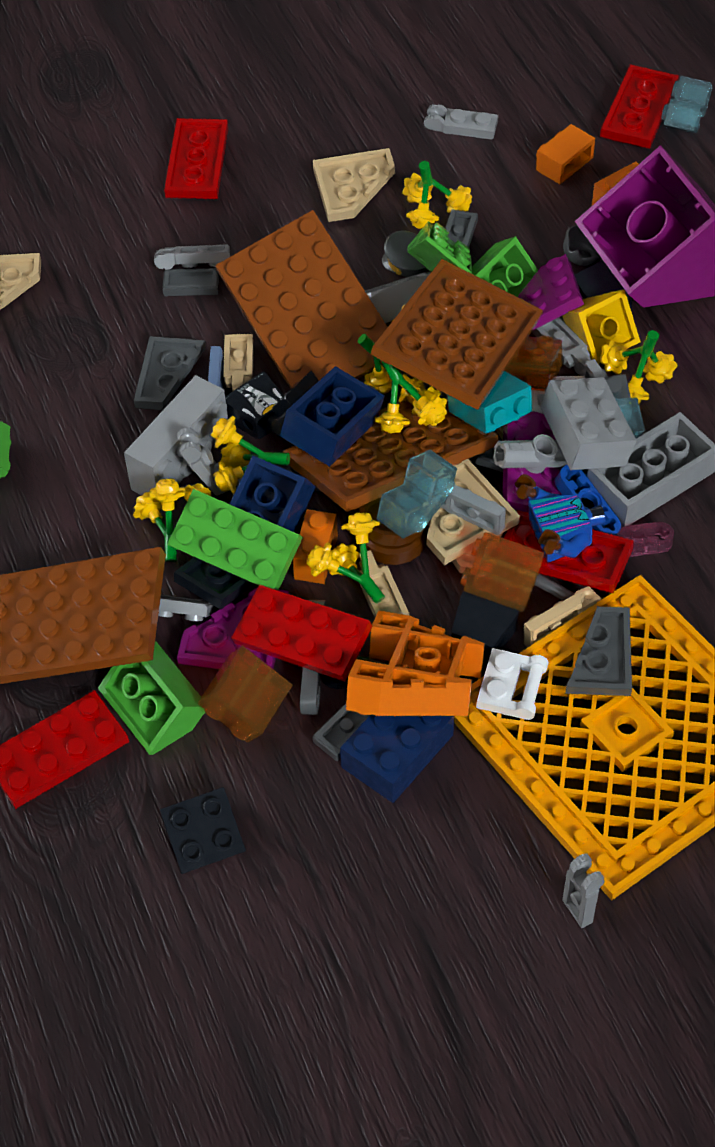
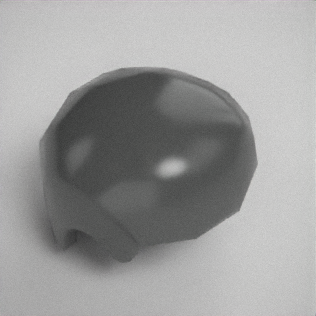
M578 225L572 226L567 230L563 243V252L567 255L569 261L583 267L596 264L601 257Z

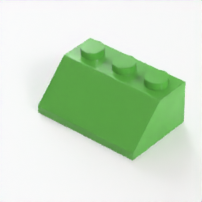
M515 236L495 243L472 266L471 274L518 297L538 269Z
M156 641L153 660L113 666L98 687L99 691L149 755L156 754L192 731L209 708L208 704Z

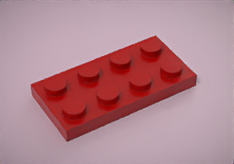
M630 64L602 125L600 137L650 149L677 87L679 75Z
M177 118L164 189L165 198L218 199L228 134V120Z
M517 510V513L520 515V523L507 530L497 550L498 552L537 573L614 593L634 548V540L592 529L591 545L586 547L576 558L564 556L547 563L529 522V513Z
M259 585L231 639L237 645L346 681L373 626L370 620Z
M94 690L0 745V787L13 807L17 809L129 743L128 735Z

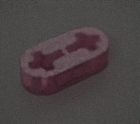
M653 522L622 527L618 531L617 536L634 540V548L630 557L667 552L673 545L674 530L667 523ZM655 535H660L665 540H659V537Z

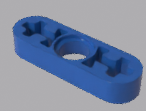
M568 465L562 467L555 478V485L562 495L576 494L579 495L580 499L587 498L593 502L594 507L601 505L605 513L606 523L593 526L592 529L617 536L621 530L619 518L582 470H570Z

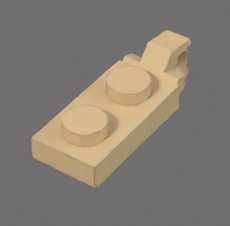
M253 334L225 335L224 383L226 388L232 387V392L253 378Z
M371 550L367 551L370 577L385 595L382 601L375 604L361 586L374 617H376L378 610L409 615L388 566L384 564L377 565ZM359 554V556H360L359 565H360V567H361V571H360V572L363 574V572H362V563H361V554Z
M590 586L576 591L573 596L566 600L557 602L544 613L531 617L524 624L525 646L528 648L599 602L601 597Z

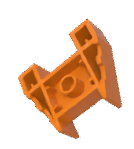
M378 610L372 623L369 658L386 660L389 665L355 660L348 675L346 710L358 712L361 715L468 716L472 680L460 678V675L481 678L485 643L467 636H463L461 639L446 635L445 628L437 625L429 629L419 625V619L415 617Z

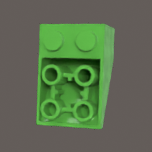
M428 221L408 245L407 252L431 272L441 259H444L472 273L470 249L459 240L456 243L447 236L449 232L437 222L433 225Z

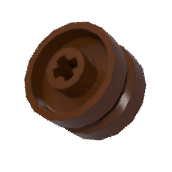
M401 488L387 494L383 498L373 500L360 507L359 513H370L372 520L380 522V525L375 526L372 532L368 534L369 543H366L367 551L371 550L375 561L389 565L407 563L418 557L425 548L427 507L423 499L413 491Z

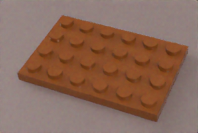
M314 210L216 265L219 275L290 388L310 371L320 381L336 366L358 379L372 371L375 367L373 356L358 344L357 341L362 334H366L376 343L388 327Z
M441 259L373 345L371 355L386 364L400 369L411 377L429 384L436 390L456 398L463 404L478 410L540 320L544 310Z
M406 400L398 403L399 413L409 419L410 424L403 426L400 433L381 431V423L376 422L330 467L297 446L286 449L283 453L290 454L289 466L348 512L358 509L373 500L383 498L398 489L408 487L412 483L434 475L448 467L458 465L466 459L485 453L487 450L494 448L498 441V435L494 432L485 434L450 413L448 401L445 405L447 414L442 422L436 426L430 424L427 426L424 424L419 425L418 420L420 418L412 413L413 404ZM387 408L380 410L379 416L387 412Z
M156 547L0 575V684L153 660L166 557L163 549Z

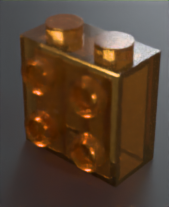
M550 336L527 337L505 371L531 385V390L545 391L549 380H555L562 367V340L553 339Z
M485 532L483 538H477L474 543L471 555L475 556L472 568L466 567L460 583L465 586L463 591L519 610V614L524 615L545 553Z
M242 645L227 657L197 704L205 709L209 717L221 721L230 728L231 733L235 737L249 743L262 735L291 689L292 684Z

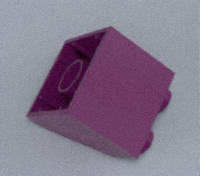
M660 145L575 221L628 295L643 308L715 296V204L692 177Z

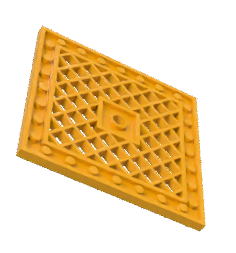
M641 575L519 653L530 657L541 655L549 661L547 671L541 677L542 680L548 676L547 684L540 683L537 694L546 695L545 703H534L536 706L535 713L544 714L543 723L524 721L525 719L521 718L520 720L505 719L499 713H497L496 717L491 711L476 708L484 676L471 684L468 716H454L456 726L575 859L579 855L588 853L592 859V866L586 872L587 874L594 873L595 871L601 872L604 876V884L600 888L611 901L715 827V781L709 785L710 775L715 776V765L710 764L711 755H715V744H712V735H715V724H713V715H715V648ZM597 606L629 607L630 628L644 630L643 638L631 636V647L642 648V656L631 655V666L641 667L640 676L632 675V686H639V694L633 688L631 696L565 694L566 686L552 685L553 676L571 678ZM649 631H650L657 639H651V638H649ZM648 649L665 651V659L647 657ZM670 653H671L678 661L670 660ZM573 660L572 667L563 666L569 661ZM646 668L664 670L663 678L647 677ZM520 671L513 698L522 692L524 693L529 675L528 671ZM669 671L685 672L686 681L669 679ZM692 675H693L700 683L692 682ZM645 687L662 689V698L644 696ZM668 690L685 692V701L667 699ZM691 693L707 694L708 703L690 701ZM551 695L569 697L568 706L550 704ZM574 698L592 700L591 709L573 707ZM597 701L607 702L596 709ZM652 708H660V716ZM666 709L684 711L683 720L666 718ZM690 712L707 714V723L689 721ZM548 715L567 717L566 726L547 724ZM580 718L581 728L571 727V719ZM630 724L636 731L632 734H624L618 729V726ZM508 730L518 731L517 740ZM673 730L683 731L682 740L672 739L674 735ZM523 732L541 734V743L522 741ZM688 732L706 734V742L688 741ZM546 734L565 737L564 746L545 744ZM569 738L587 739V749L569 747ZM593 741L602 751L592 750ZM658 748L657 758L647 757V755ZM663 749L681 751V761L663 759ZM687 752L705 754L704 764L687 762ZM529 753L539 754L538 763ZM544 754L562 757V766L543 764ZM567 757L586 760L585 769L566 767ZM591 760L608 762L609 771L590 770ZM614 764L622 772L633 766L632 775L614 773ZM638 766L656 768V778L638 776ZM662 769L680 771L679 781L661 779ZM686 772L704 774L703 784L685 782ZM550 776L560 777V785L558 786ZM565 778L584 780L583 790L564 788ZM589 781L607 783V793L588 791ZM613 784L631 786L630 796L612 794ZM636 788L655 789L654 799L636 797ZM660 790L679 792L678 802L660 800ZM684 793L696 794L684 803ZM571 799L582 801L581 811ZM587 802L605 804V814L586 812ZM611 805L629 807V817L610 815ZM635 808L653 810V820L634 818ZM659 811L670 812L658 821ZM593 824L604 825L603 835ZM609 826L628 828L627 839L609 837ZM633 829L645 830L632 839Z

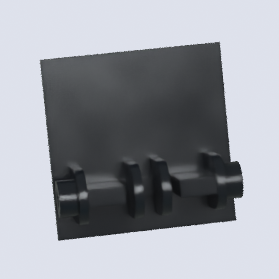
M224 787L160 809L166 833H168L181 874L246 851Z

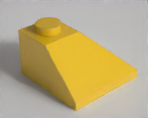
M625 290L583 299L584 305L563 315L565 324L587 345L590 359H595L598 364L601 363V347L605 344L607 345L609 340L622 343L624 349H628L641 342Z

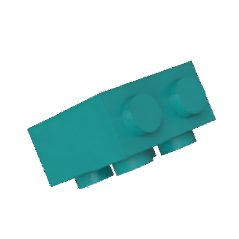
M506 371L501 375L478 410L463 404L447 394L449 412L485 434L493 432L497 428L516 421L520 417L532 412L531 385Z

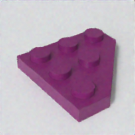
M566 254L553 258L541 266L518 295V298L544 310L533 330L584 305L571 263Z
M257 588L250 591L247 598L235 605L230 603L223 609L211 614V619L201 625L196 626L194 624L184 630L177 654L178 664L272 676L275 657L237 645L231 639ZM278 590V591H281V592H284V593L289 594V591H286V590Z

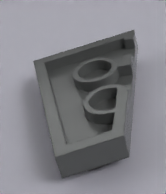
M150 336L134 397L135 408L164 410L206 349L205 340Z
M597 606L584 645L576 660L571 678H569L565 694L631 696L630 608Z

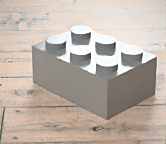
M605 378L549 380L540 407L570 470L626 466L636 443V438Z

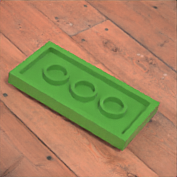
M193 489L167 545L253 584L278 591L303 537Z

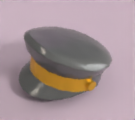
M401 230L387 237L384 244L385 253L382 257V263L389 271L397 275L410 277L423 273L426 270L422 263L407 252L408 245L417 236L416 233Z

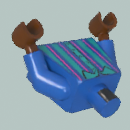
M525 474L521 475L515 482V486L518 488L516 491L518 498H529V522L547 563L564 556L576 558L586 547L591 545L592 527L606 523L602 506L585 509L579 495L548 493L537 487L533 478Z

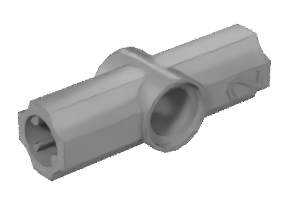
M540 434L533 440L497 441L494 446L493 459L495 465L501 468H525L531 473L538 474L543 472L546 467H564L568 465L557 441L548 435Z

